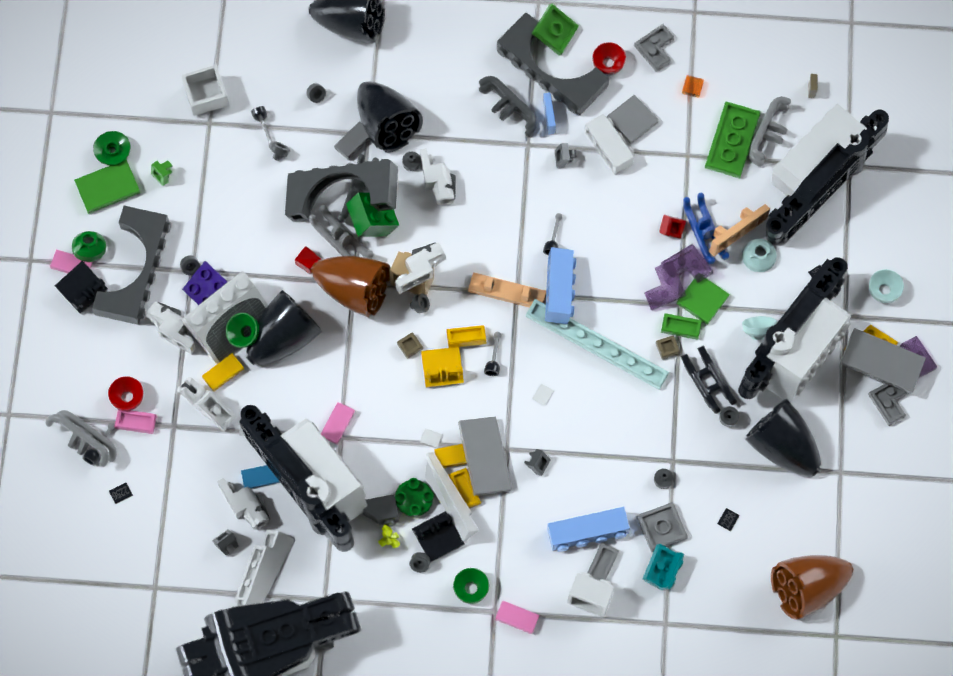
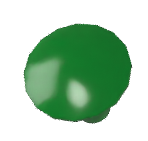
M410 478L403 482L395 492L396 506L407 516L417 517L424 515L433 505L434 494L431 488L417 478Z

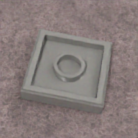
M635 94L606 116L612 120L615 129L630 144L659 122V119Z
M673 502L636 516L651 552H654L656 544H662L667 547L688 539Z

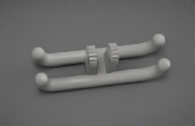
M780 96L772 100L757 130L749 151L750 160L756 166L761 167L764 164L765 155L758 150L763 138L777 144H782L783 138L771 131L782 135L787 134L788 129L773 122L772 119L776 111L789 110L791 99L788 97Z
M325 204L320 206V211L333 226L331 234L319 223L316 215L311 214L309 216L312 226L341 256H352L345 249L350 243L363 257L373 258V251H368L329 212Z
M61 410L57 414L50 415L45 421L47 427H51L55 422L62 424L73 432L68 443V447L71 449L76 446L81 438L82 440L77 451L79 455L84 454L88 446L91 445L101 454V466H106L108 461H115L117 449L114 443L72 412Z

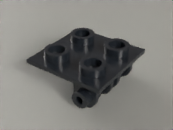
M83 260L54 285L79 314L94 302L97 291L105 292L108 289L105 286L104 280L99 279Z
M446 511L412 528L424 553L429 556L430 563L465 545L452 522L451 515L447 514Z

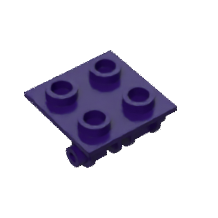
M204 261L182 290L199 305L228 281L207 261Z

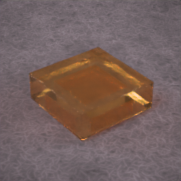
M686 75L681 94L700 98L704 79Z

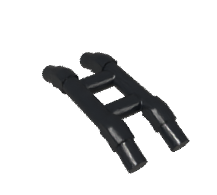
M702 345L697 350L706 366L705 368L696 372L688 354L682 355L681 359L687 373L692 378L707 406L711 408L714 414H718L721 409L713 399L712 393L720 390L731 405H735L737 399L725 384L705 346ZM711 374L716 383L706 388L701 378Z

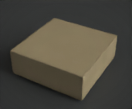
M811 73L808 81V98H815L818 91V75Z
M413 332L397 341L398 347L407 359L423 350V346Z
M674 335L655 342L662 360L680 354Z

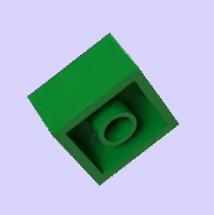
M358 192L346 203L358 237H385L400 226L394 209L378 211L371 205L369 192Z

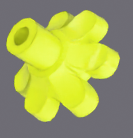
M384 525L381 528L383 538L378 541L381 547L391 545L394 549L399 547L398 533H392V528Z

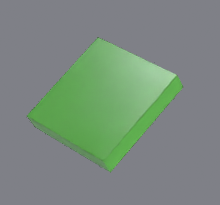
M552 3L547 7L532 34L559 56L564 52L579 25Z
M698 273L676 304L708 325L730 294Z

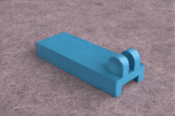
M267 465L241 470L244 488L248 487L251 489L280 483Z

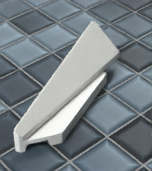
M427 452L425 454L427 458L425 479L447 514L451 515L452 522L456 525L462 541L465 542L479 531L471 518L472 512L434 452Z
M267 530L263 546L254 545L235 598L236 606L264 602L294 543L293 538L280 531Z

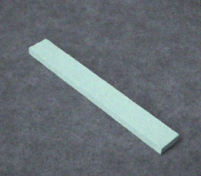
M534 299L525 317L660 390L669 374L668 371L571 318L568 324L546 322V304Z

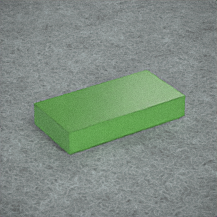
M664 313L661 333L698 340L702 320Z

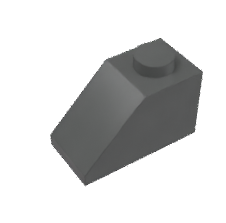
M394 494L366 499L367 507L363 509V515L379 525L393 526L396 522H399Z

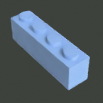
M554 247L550 249L547 265L546 322L568 324L570 317L574 315V306H571L575 298V290H572V285L575 284L576 274H573V269L576 267V258H573L574 250Z
M624 507L547 523L552 551L557 550L558 552L566 551L572 546H577V548L585 547L590 542L603 543L613 537L615 539H622L630 531Z

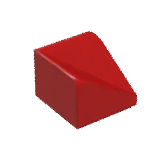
M663 215L659 233L681 239L686 220Z
M305 246L294 260L295 265L311 275L313 264L322 259Z

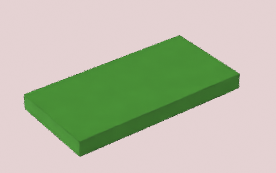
M725 101L705 169L741 178L761 111Z

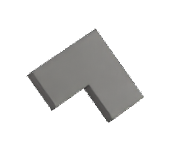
M661 24L636 41L634 47L655 72H658L671 63V59L662 50V47L674 40V36L664 24Z
M885 383L868 393L888 426L906 417L897 400L909 394L908 392Z

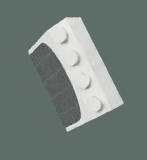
M241 271L180 320L217 365L238 348L233 346L226 336V325L230 318L238 313H247L258 321L268 304L247 274ZM247 326L244 328L243 334L245 337L251 335V327Z

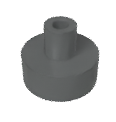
M313 83L307 88L306 96L313 103H319L324 100L326 90L319 83Z
M274 141L270 148L274 153L272 158L279 161L281 156L287 157L290 148L283 143Z
M414 151L405 153L402 158L403 167L407 171L418 170L421 166L420 155Z
M188 255L180 261V267L185 275L190 276L194 275L199 269L200 263L195 256Z
M424 293L415 295L412 302H410V308L419 314L427 312L430 308L427 295Z
M732 406L724 407L719 415L721 424L726 427L736 425L739 420L738 410Z
M662 468L656 471L654 483L658 488L667 489L673 483L674 476L669 469Z
M417 552L412 555L409 565L413 571L423 573L429 568L430 558L423 552Z

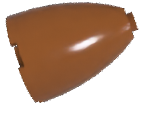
M337 256L314 263L311 273L317 284L332 299L349 310L369 318L370 315L375 316L387 296L384 293L387 281L390 282L391 267L388 263L371 258Z
M799 556L780 561L776 566L772 567L771 585L773 592L778 593L783 603L780 605L783 612L790 618L797 620L816 612L839 595L850 581L854 570L850 562L835 556Z

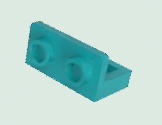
M656 544L642 580L660 590L671 589L676 582L677 572L683 565L685 554L682 552L676 553L662 544Z

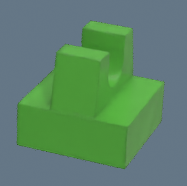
M157 160L151 164V175L164 186L169 182V175L172 173L171 168L173 165L168 160L162 164Z

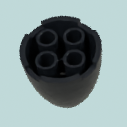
M314 0L308 8L312 19L325 29L339 36L367 43L376 42L375 38L377 34L381 35L385 20V8H382L381 0Z
M371 81L360 84L357 90L358 112L363 127L376 148L388 153L408 145V140L415 133H419L422 128L423 116L420 111L405 96L386 85Z
M282 290L270 302L258 319V336L255 343L247 347L246 353L248 356L246 358L253 365L257 363L259 366L281 360L309 344L322 330L311 316L295 303V300L289 294Z
M788 399L777 404L746 435L745 440L757 452L785 470L807 477L809 475L813 477L821 470L819 467L821 465L820 454L812 432L803 417Z

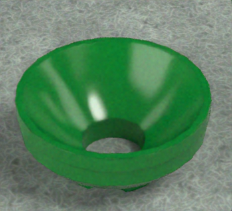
M84 231L77 234L72 241L73 255L84 262H93L102 258L106 252L104 237L95 231ZM91 237L94 239V241L89 244L83 242L84 238Z
M238 313L232 316L226 325L228 341L233 346L239 348H247L255 343L259 332L257 320L247 313ZM250 326L252 330L249 337H245L243 334L244 328Z
M466 568L461 570L454 578L453 590L457 598L462 602L475 604L486 597L489 591V580L481 570ZM467 584H475L477 591L473 594L467 593L465 590Z

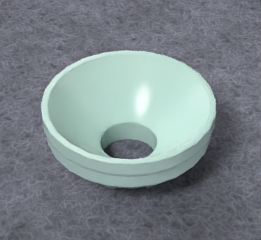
M765 239L751 240L743 249L742 260L745 266L754 272L768 271L776 262V249L772 243ZM762 247L766 250V254L758 256L755 253V249Z
M879 270L872 275L869 281L870 294L881 303L896 301L904 290V282L901 276L893 270ZM882 285L888 286L890 293L882 294L879 291V287Z
M767 316L750 317L742 322L743 331L753 340H763L767 330L771 326L776 325L777 320Z

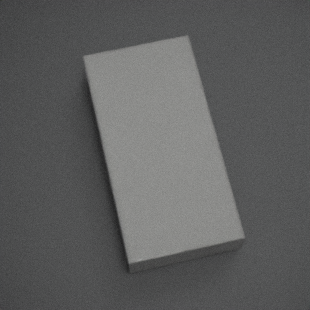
M359 121L334 145V149L347 160L370 139L362 122Z
M601 542L587 573L591 574L596 580H606L619 550Z

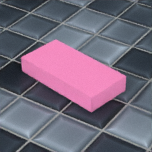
M56 249L50 268L69 273L81 260L71 253ZM84 262L91 269L93 262Z
M337 402L321 432L322 437L325 436L328 441L338 445L355 410Z
M118 410L114 427L120 430L153 434L157 415L132 410Z
M503 600L495 617V620L529 634L533 633L539 619L538 614Z

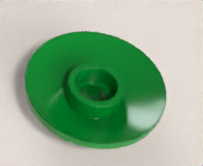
M118 131L102 133L97 137L93 145L96 159L102 164L109 166L118 165L125 161L131 150L129 139ZM111 149H115V150H116L115 152L110 153V150H111Z

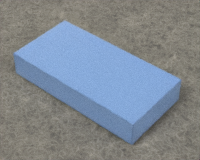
M543 93L548 135L555 134L556 123L552 97L550 93Z

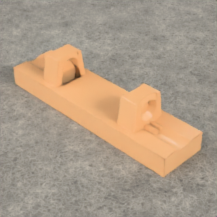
M764 204L753 212L746 207L740 214L742 220L730 229L726 230L721 225L715 228L713 234L715 239L712 240L709 252L716 256L767 220L771 208Z
M474 272L468 288L470 293L529 308L534 299L544 303L546 297L545 290Z

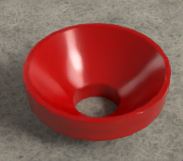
M605 42L595 48L592 56L593 65L604 74L613 75L624 67L626 54L618 44ZM611 59L614 65L607 67L603 64V61Z
M130 376L119 377L112 382L108 390L111 404L121 411H130L137 408L144 396L141 383ZM126 392L133 394V398L129 402L122 400V395Z

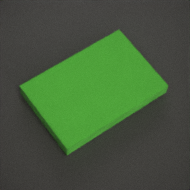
M127 159L118 165L107 166L74 179L88 214L141 193Z

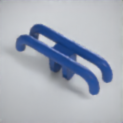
M700 192L697 194V202L703 217L699 219L698 223L692 211L689 197L683 199V207L706 263L713 265L715 258L711 256L705 240L715 239L713 236L715 225L707 209L704 199L705 195ZM725 249L718 253L722 260H728L730 256Z

